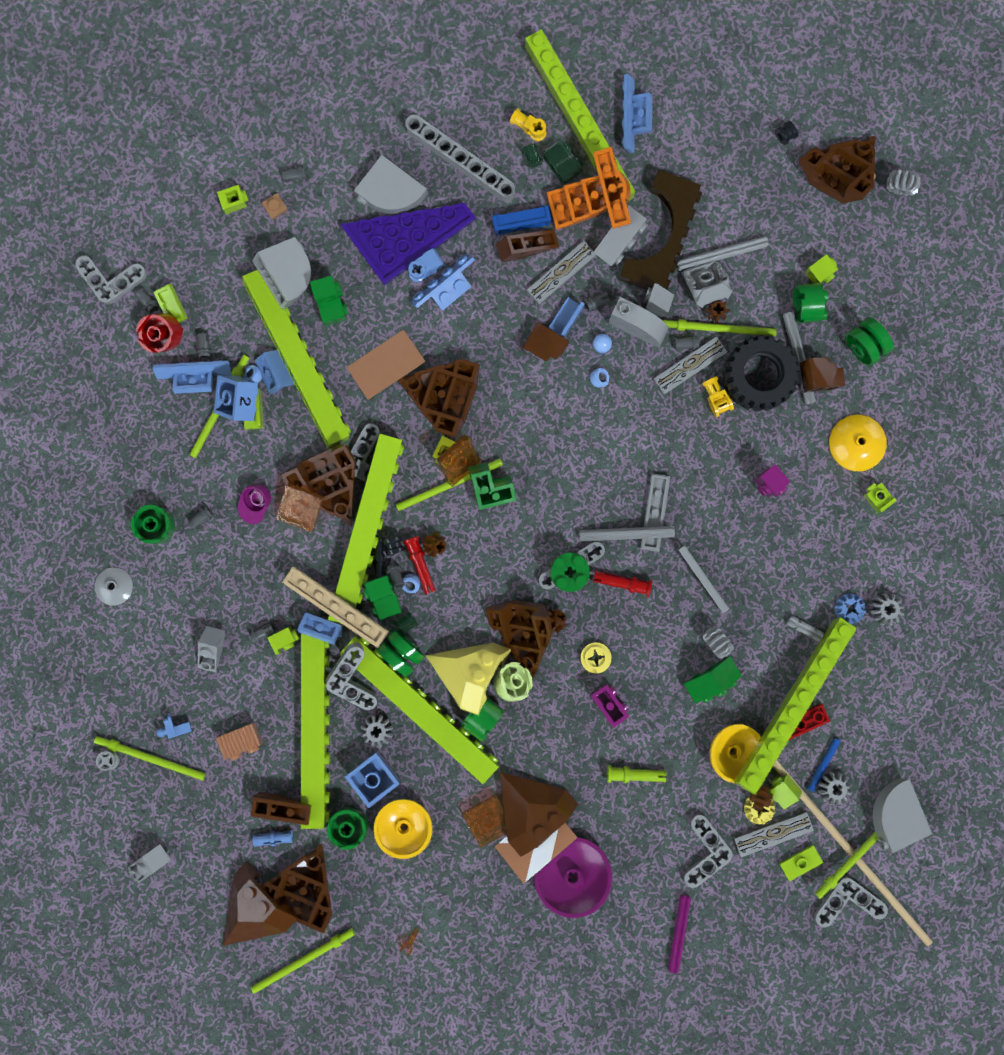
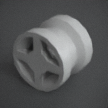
M103 751L96 757L97 767L104 771L115 769L120 762L119 755L112 751Z

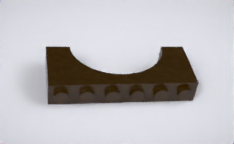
M658 170L650 193L659 197L669 210L672 221L670 239L664 248L654 256L641 260L626 258L619 277L620 281L645 290L653 288L654 283L668 290L671 282L668 279L669 274L674 273L677 262H674L676 255L680 256L683 245L680 244L682 237L686 238L690 227H687V223L689 220H693L696 212L693 209L695 202L699 203L702 192L699 191L701 184Z

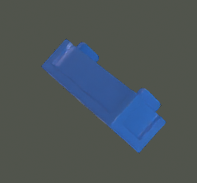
M544 204L540 208L502 215L495 213L492 216L495 235L551 225L549 206L544 207Z

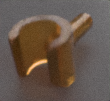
M415 928L408 942L403 943L400 953L404 947H408L410 951L407 957L410 956L413 950L412 945L420 930Z

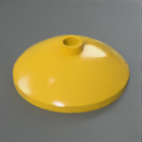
M850 415L841 419L830 433L829 449L832 457L840 466L850 471L859 472L873 468L881 461L886 451L887 440L883 428L877 421L865 415ZM859 438L864 440L863 445L859 444Z
M733 724L720 730L714 737L710 747V762L716 774L722 779L734 783V780L761 738L753 728L742 724ZM733 748L734 753L730 754V750Z
M408 799L394 800L385 805L375 819V840L381 850L391 857L398 859L412 858L420 854L430 842L432 836L431 818L426 809L415 801ZM401 824H407L408 828L406 830H402Z

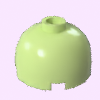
M510 662L500 667L494 675L493 686L496 694L508 702L525 699L528 697L527 694L533 686L529 670L523 668L519 662Z

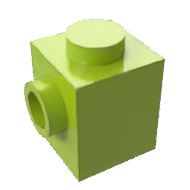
M826 254L810 266L805 273L813 283L825 282L827 284L836 277L834 273L838 270L837 263Z
M788 774L783 777L778 776L771 782L772 786L769 792L773 794L772 799L778 802L784 810L799 801L802 791Z

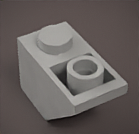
M654 283L653 288H648L643 301L646 304L645 309L667 316L674 294L659 284Z
M206 626L198 641L197 668L212 672L217 671L224 645V630Z
M159 844L128 867L130 876L139 884L171 861V859Z

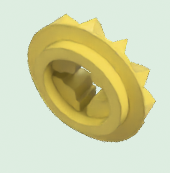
M591 643L585 646L581 652V663L587 671L601 673L610 666L611 653L604 644ZM594 650L597 652V655L604 656L598 660V666H596L594 660H588V658L594 655Z
M750 796L747 798L744 804V813L751 822L765 824L772 820L775 814L773 800H771L769 808L764 807L767 811H761L758 816V811L752 808L754 802L749 801Z

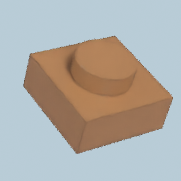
M278 193L262 202L272 220L288 211Z

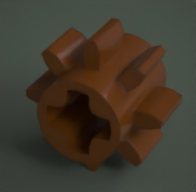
M718 300L715 303H709L708 305L711 308L705 310L710 315L708 320L711 318L715 319V323H718L720 318L725 320L727 317L724 313L730 311V309H726L725 305L727 302L722 303ZM715 307H718V310L721 311L719 314L714 310Z
M433 532L432 536L427 534L422 543L425 548L423 551L433 557H436L437 554L442 555L446 549L444 541L446 538L436 532Z
M552 608L548 611L552 631L555 630L556 633H559L567 626L565 623L567 620L566 615L559 609L555 611Z
M761 785L756 794L751 793L749 801L754 802L753 808L762 810L764 807L769 808L773 794L768 792L769 787Z

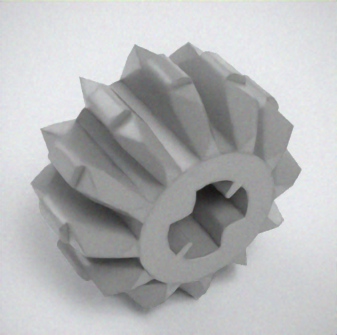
M894 170L887 179L886 188L889 192L899 194L900 196H912L918 192L921 178L913 171Z
M883 593L882 598L876 596L877 603H871V606L876 607V610L870 611L871 614H877L874 620H880V625H885L887 622L888 626H892L893 621L899 623L900 619L898 616H904L900 609L905 608L904 605H898L901 599H895V594L888 596L887 593ZM885 606H889L888 608H891L890 613L884 610Z
M718 626L709 628L703 634L704 641L718 658L727 657L734 650L733 644Z
M372 715V722L367 718L365 719L367 725L361 726V729L366 730V732L361 733V737L367 736L368 738L365 739L364 743L366 744L371 740L372 748L376 742L378 747L381 748L382 741L385 744L389 743L386 737H393L392 733L387 732L392 730L393 726H386L390 722L389 719L385 720L384 723L382 722L383 715L379 716L378 721L376 716ZM375 726H377L378 729L380 728L382 730V732L379 733V736H376V733L373 734L372 732L375 729Z
M829 772V778L825 775L822 776L825 783L819 782L818 784L823 787L818 790L819 794H824L822 799L824 801L828 800L830 805H833L835 802L837 805H841V799L847 802L846 794L852 795V792L847 790L852 787L851 783H847L848 777H842L840 772H837L836 775L833 772ZM834 785L837 786V789H838L837 792H834V789H833V786H834Z

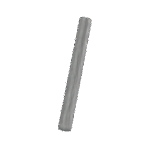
M766 236L683 258L677 260V268L679 271L710 261H718L768 246V239Z
M787 312L783 314L790 346L793 349L792 354L798 358L796 365H800V362L806 359L794 312ZM800 369L798 376H800L799 382L805 404H812L816 402L814 392L804 393Z
M674 526L580 530L579 532L580 541L670 538L675 536Z

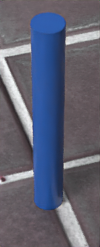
M835 737L807 787L812 792L815 791L841 742Z

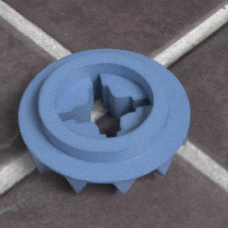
M853 593L840 596L835 603L834 609L837 618H842L850 624L859 622L863 619L866 612L865 602H863L860 596ZM845 604H848V605L854 604V608H853V609L855 610L856 613L850 612V613L846 614L847 611H848V608L846 607Z

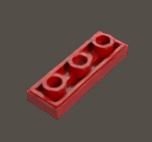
M822 703L807 709L801 719L803 726L801 728L797 726L789 740L830 722Z

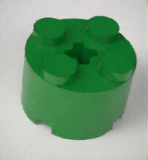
M821 283L795 285L796 288L793 290V307H796L798 312L795 315L796 322L809 323L827 320L825 302H828V292L823 290V285Z
M145 505L139 508L135 515H133L131 530L144 543L162 544L173 536L175 520L167 509L155 505ZM156 522V526L152 528L151 524Z
M575 553L560 555L553 562L550 569L552 582L558 589L565 592L580 590L586 585L590 576L588 563L582 556ZM568 567H571V570H575V574L572 575V578H569L568 575H565V571L568 570Z
M486 697L479 715L470 712L461 725L463 729L483 742L487 737V733L491 732L505 711Z
M347 806L339 809L334 813L327 825L329 840L332 844L343 850L357 847L367 835L368 819L359 808ZM346 824L352 827L350 832H348V829H344Z

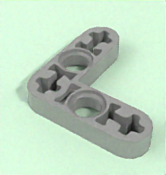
M81 256L76 260L77 270L98 299L104 304L115 302L147 277V271L142 265L133 264L108 282L91 258ZM83 261L88 263L87 266L90 270H92V272L89 273L84 267H82ZM136 269H138L139 271L142 270V271L140 272V274H141L140 277H138V276L135 275V274H136V273H135V270H136ZM96 275L100 276V283L93 285L92 278ZM127 275H129L130 277H132V278H131V279L133 280L132 283H131V280H130L128 277H126ZM125 279L127 286L124 289H119L118 282ZM102 287H103L108 293L111 292V293L109 294V296H110L109 299L103 298V297L105 296V294L103 293L102 290H100Z
M375 424L365 425L351 450L352 455L355 453L358 457L363 458L362 462L358 459L356 463L358 469H355V477L364 482L367 480L365 472L370 469V465L365 462L380 434V430ZM372 428H375L374 431L376 435H372L369 439V441H372L371 445L368 442L361 440L362 437L367 439V429L371 430ZM360 444L367 445L368 450L365 454L361 455L357 452ZM392 478L391 481L394 482V485H393V489H394V488H395V480Z
M352 643L346 648L328 675L326 688L331 693L362 709L372 710L377 705L376 694L350 680V677L364 658L363 646L359 643ZM359 650V654H355L352 658L353 661H351L352 651ZM347 664L351 668L349 671L343 672L340 670V666ZM339 675L338 684L332 686V682H335ZM349 688H355L357 693L355 695H348L346 691ZM372 698V702L368 701L365 703V699Z
M702 814L693 815L690 825L710 852L684 873V881L691 888L701 885L732 859L731 849ZM704 819V821L702 822L703 826L706 829L710 826L711 829L706 830L701 836L700 833H702L703 830L699 826L695 827V820ZM710 833L716 835V841L713 844L706 842V836ZM720 850H723L724 852L727 850V858H719L717 861L720 864L717 865L715 860L711 857L714 855L715 858H718L720 856ZM711 861L713 868L710 871H704L702 867L704 862ZM699 867L704 876L701 877L699 874L696 876L697 881L695 883L693 881L688 882L690 879L689 874L696 875L698 873L696 868Z
M844 876L837 882L838 885L833 890L831 889L815 911L814 919L819 926L829 927L849 899L876 919H883L888 913V908L881 900L854 880ZM850 882L849 886L855 891L852 893L848 889H844L842 884ZM861 892L867 895V899L863 903L857 901V896ZM832 897H839L840 903L838 906L832 907L830 905ZM871 901L877 907L881 905V913L877 912L875 914V909L869 906ZM826 905L830 910L834 911L833 914H831L830 912L827 913L828 910L825 909ZM827 913L826 917L828 920L820 922L821 918L819 916Z

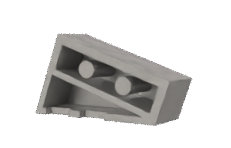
M628 205L632 224L616 229L611 228L594 251L597 256L610 266L621 263L625 257L623 255L624 252L633 247L636 243V237L642 234L648 227L650 220L633 206Z

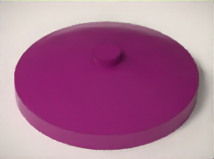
M577 837L575 841L534 875V881L539 898L549 910L567 918H582L593 914L606 902L611 892L613 874L605 853L596 844Z

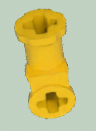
M519 108L514 111L509 122L510 124H515L522 128L523 132L530 135L535 141H541L545 138L546 124L542 119L531 115L528 117Z
M717 376L702 383V386L706 388L709 394L707 399L716 418L725 411L734 410L732 400L725 389L721 390L717 382Z

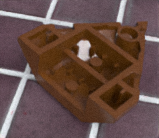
M876 135L868 137V140L864 141L856 139L832 144L828 148L821 150L818 147L810 149L799 160L810 184L842 204L863 200L874 189Z
M459 359L446 365L442 364L415 372L412 375L400 378L398 382L437 432L456 437L465 424L477 390L480 364Z
M346 444L332 446L302 460L281 474L290 492L308 499L309 503L332 516L336 515L344 520V523L351 526L356 461Z
M512 600L488 606L485 609L490 627L493 631H499L504 638L501 640L503 644L511 649L510 653L516 661L523 664L529 670L533 680L553 634L545 604Z
M499 771L507 841L519 856L522 857L539 847L570 818L579 804L566 789Z
M321 843L308 855H304L281 871L278 876L264 883L262 888L279 906L287 904L299 917L296 922L325 934L333 914L323 844Z
M248 861L233 876L223 946L285 933L299 918L287 904L279 906L259 885L256 879L260 874Z

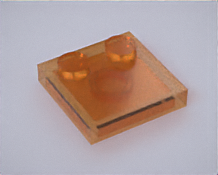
M466 435L461 437L436 459L447 483L452 487L469 473L468 467L480 464L472 442Z
M288 483L285 487L276 519L312 533L315 529L324 496Z
M496 794L462 812V816L480 848L507 834L504 808Z

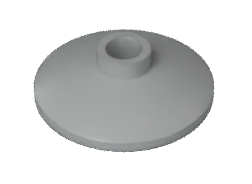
M107 568L98 575L95 581L96 595L107 605L114 606L124 603L128 600L133 590V582L130 575L121 568ZM110 583L115 585L113 590L109 588Z

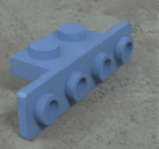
M624 74V81L622 82L624 100H622V108L624 110L622 146L629 153H634V135L652 132V94L649 92L635 95V80L629 74Z
M467 254L459 257L455 265L446 268L438 279L430 281L425 290L417 292L410 303L418 308L432 297L443 311L472 287L461 271L475 261L473 256Z
M222 360L153 365L152 368L157 379L173 378L172 389L174 394L212 392L213 376L232 375L229 361Z

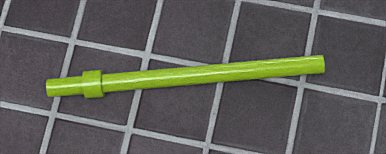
M678 319V321L663 320L668 328H677L678 331L690 329L776 336L777 329L686 322L685 319Z
M243 354L237 367L233 368L232 376H243L245 373L243 370L250 359ZM214 410L189 454L194 458L198 456L219 417L218 414L214 413Z
M500 458L488 463L490 471L503 465ZM465 473L396 504L398 511H401L471 480L470 473Z
M99 736L95 737L94 743L107 747L109 751H118L204 781L206 773L122 745L120 741L108 740Z
M876 831L832 876L829 875L824 880V884L814 893L819 899L830 889L833 890L838 885L837 882L876 843L878 840Z
M351 928L340 935L336 934L327 943L251 986V991L255 994L330 949L338 948L343 945L344 941L353 937L355 931Z

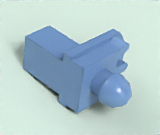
M169 713L167 718L163 720L165 728H159L156 734L158 737L167 735L169 739L192 732L190 722L174 726L172 716Z

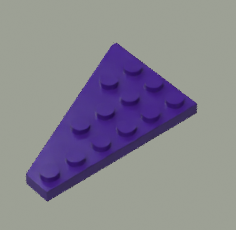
M459 203L454 206L447 205L442 206V208L423 209L412 213L405 212L400 215L381 216L370 220L363 219L358 222L342 223L341 227L385 286L407 270L413 261L421 257L428 250L436 249L474 222L476 217L465 203Z

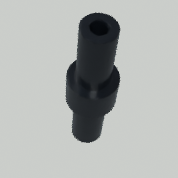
M378 539L376 551L373 555L375 578L383 577V563H385L383 539Z

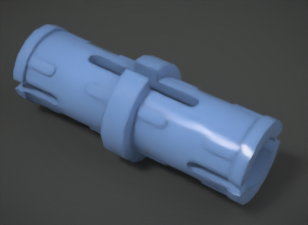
M273 830L270 833L253 834L254 847L262 845L276 846V844L293 843L294 840L293 830L275 832Z

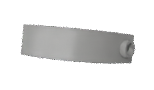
M383 155L380 156L354 190L357 196L356 200L364 206L367 204L378 212L391 215L413 210L428 195L427 188Z
M296 237L257 252L252 260L282 310L293 305L309 285L311 278L310 263L303 246L297 241Z
M622 297L619 298L608 323L660 348L668 332V326L659 317Z
M899 778L882 789L874 804L873 824L878 836V844L883 851L894 853L932 834L910 779Z

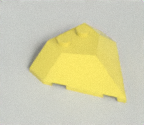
M488 643L425 656L456 700L460 709L479 715L486 701L485 690L498 665H504L511 649L496 643Z

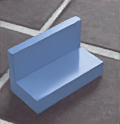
M568 297L550 324L549 329L565 338L584 309L585 303L581 302L578 304Z
M278 350L264 352L255 359L269 395L278 392L283 387L295 385Z
M305 612L298 627V632L334 645L337 637H342V626Z

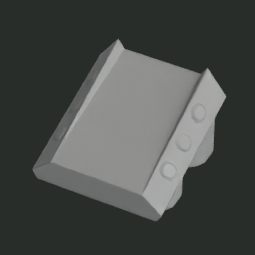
M717 260L689 268L682 272L696 304L702 308L706 304L723 298L728 299L732 293L729 276L722 271V265Z

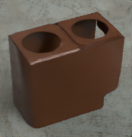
M537 322L522 346V351L526 349L544 361H548L550 357L557 359L566 350L569 340Z
M828 357L810 358L800 362L804 393L835 390L845 386L843 368H837L836 363H830Z

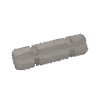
M790 616L787 621L788 626L796 628V630L809 637L812 636V639L816 641H821L824 636L822 631L815 630V627L802 620L799 621L794 616Z

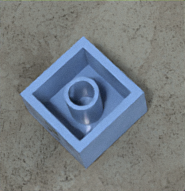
M217 375L214 413L233 421H254L258 383L239 376Z
M379 751L375 752L345 776L368 808L401 783V779Z

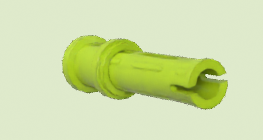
M607 766V783H611V781H623V783H629V781L666 783V778L661 777L666 776V770L630 769L628 766L623 768Z

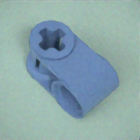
M432 248L409 265V277L412 281L420 282L431 274L436 273L438 268L442 269L445 263L436 250ZM414 269L420 270V274L414 273Z

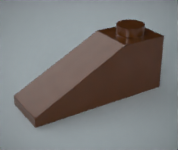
M554 229L509 235L496 244L501 262L519 260L559 248Z
M258 792L253 797L251 817L309 825L311 805L280 795Z

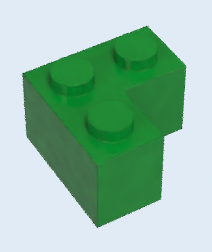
M333 276L311 281L312 292L318 304L323 324L328 326L346 321V315L349 312L346 303L342 304L341 297L344 294L339 281H335Z
M487 462L468 467L479 510L517 501L513 482L509 475L492 479Z
M386 575L365 583L366 588L363 591L366 599L374 603L372 611L375 618L379 617V620H383L403 612L389 576Z
M731 656L718 661L706 671L691 677L684 683V686L695 704L701 701L707 703L715 695L717 697L725 695L728 692L727 689H731L738 684L736 681L742 675Z

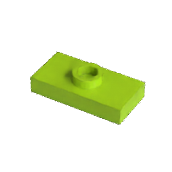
M167 284L153 292L163 313L172 315L179 323L188 319L172 284Z
M812 844L781 861L779 865L790 882L822 864L823 861Z

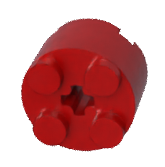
M159 313L144 316L139 321L136 332H138V342L143 349L152 353L171 351L179 345L183 335V328L172 315Z

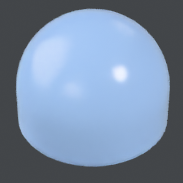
M598 334L593 340V348L598 353H606L612 346V340L607 334Z
M249 365L245 369L243 378L257 383L262 380L260 369L256 365ZM253 370L252 376L248 378L247 372Z
M604 368L595 369L590 374V382L598 388L607 386L609 374ZM599 373L605 375L606 379L604 382L600 381Z
M412 573L403 577L405 586L402 589L408 593H416L421 585L419 577ZM406 582H412L415 585V588L411 590L406 587Z

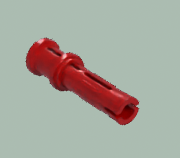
M416 536L403 541V544L407 546L410 555L408 558L415 565L424 594L426 595L430 593L428 586L431 592L436 591L423 557L425 552L422 551L419 544L420 538Z
M597 570L593 580L594 583L627 589L630 593L646 594V597L650 595L653 581L640 580L635 576L627 578Z

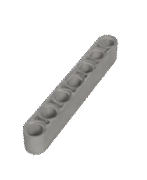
M411 115L406 119V129L412 138L500 200L509 202L514 198L515 186L512 181L421 117ZM412 124L419 125L417 129L410 128ZM429 134L435 136L432 140L425 138ZM444 145L450 147L447 151H443L440 148ZM458 156H464L465 160L459 162L456 160V158ZM473 167H479L481 169L477 173L471 171ZM490 177L496 179L494 183H488L486 180ZM504 188H509L511 190V193L503 194L502 190Z

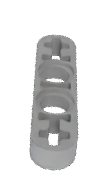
M593 542L575 554L582 555L588 565L604 555L605 548L601 543ZM592 546L600 547V555L593 554L590 556L593 560L589 562L588 556L583 551L587 550V553L593 550ZM568 567V576L571 577L575 574V570H571V567ZM549 569L539 577V584L543 589H551L555 587L552 580L551 586H548L547 584H542V582L544 581V576H547L548 578L550 577Z

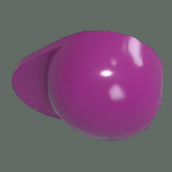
M252 484L243 490L238 503V513L245 522L258 524L263 520L266 509L271 503L270 491L261 484Z

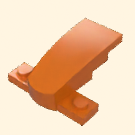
M612 147L593 152L599 176L582 179L580 182L568 184L563 188L547 192L556 230L578 224L607 211L612 229L632 224L627 206V201H629L631 194L630 184L627 178L618 171Z

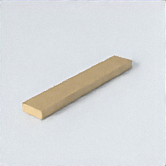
M292 566L282 582L377 648L389 632L295 566Z

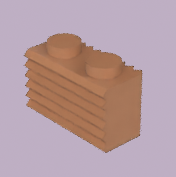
M255 722L216 738L224 760L230 758V761L242 757L240 753L248 751V754L260 750L259 746L263 744Z

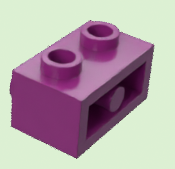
M776 464L767 468L754 479L758 485V491L763 496L767 495L768 497L773 495L775 497L780 496L788 489L786 485L790 483L789 479Z
M605 683L590 693V696L614 728L629 718L626 713L629 709L623 701L619 703L615 697L618 693L613 686L610 685L608 687Z

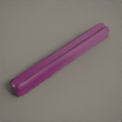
M688 895L680 896L668 971L675 974L679 973L691 898Z

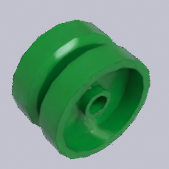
M867 317L859 323L858 328L854 327L845 334V340L850 350L861 363L868 367L877 363L880 360V356L884 357L894 350V344L889 333L872 317Z
M394 629L387 636L394 648L390 644L382 642L376 651L403 676L408 677L414 668L407 659L414 664H420L425 655L409 638Z

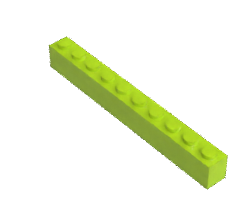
M541 29L525 38V48L598 173L593 152L609 148L610 146ZM616 159L618 171H620L627 178L625 172L623 171L618 160ZM627 178V180H628V182H629V184H630V191H631L630 199H629V201H630L631 199L634 198V195H635V192H636V191L634 190V188H633V186L631 185L629 179Z
M258 270L242 276V283L326 447L330 448L349 439L350 428L347 423H343L339 407L334 406L332 402L333 395L329 389L326 390L322 374L320 372L317 373L315 360L312 355H308L306 351L308 348L304 339L300 340L297 334L299 333L298 327L295 322H291L288 308L281 309Z
M379 434L335 591L338 597L355 608L356 604L361 603L363 593L360 592L361 586L365 585L368 579V574H365L367 566L371 567L373 556L370 555L372 548L376 549L379 538L375 537L377 529L381 530L384 521L381 518L382 511L386 512L389 500H386L387 493L392 492L394 482L391 481L392 475L397 474L399 463H396L398 455L402 456L404 449L401 439ZM328 616V621L342 624L332 616Z
M842 618L832 621L734 780L735 784L749 793H757L856 631V627Z
M302 633L301 802L311 805L309 825L301 824V829H325L330 820V811H327V804H330V792H327V784H330V772H327V764H330V753H327V745H330V733H327V726L330 725V714H327V706H330V694H327L326 688L327 667H330V656H327V648H330V643Z
M355 636L339 654L342 656L346 648L352 643L361 644L364 648V658L357 667V670L478 781L484 784L499 768V764H497L499 760L492 753L486 754L482 750L484 746L479 741L475 740L473 742L468 737L470 735L469 732L463 729V727L459 729L454 724L455 720L449 714H442L439 711L441 707L436 702L432 701L430 703L425 698L427 694L419 687L416 690L411 685L413 682L408 677L398 674L396 669L382 659L376 649L373 651L368 646L370 643L367 640ZM359 650L352 651L351 661H353L352 658L355 654H359Z

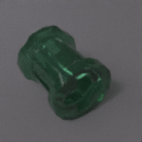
M536 143L529 144L521 150V153L525 155L528 161L529 169L535 168L544 162L539 156Z
M410 611L399 622H394L403 636L414 626H419L418 621Z

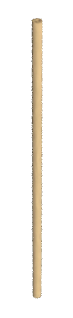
M776 760L773 768L781 777L786 774L790 776L778 760ZM796 783L802 791L800 799L845 852L851 856L855 850ZM860 858L856 862L857 866L926 946L931 945L933 941L863 859Z

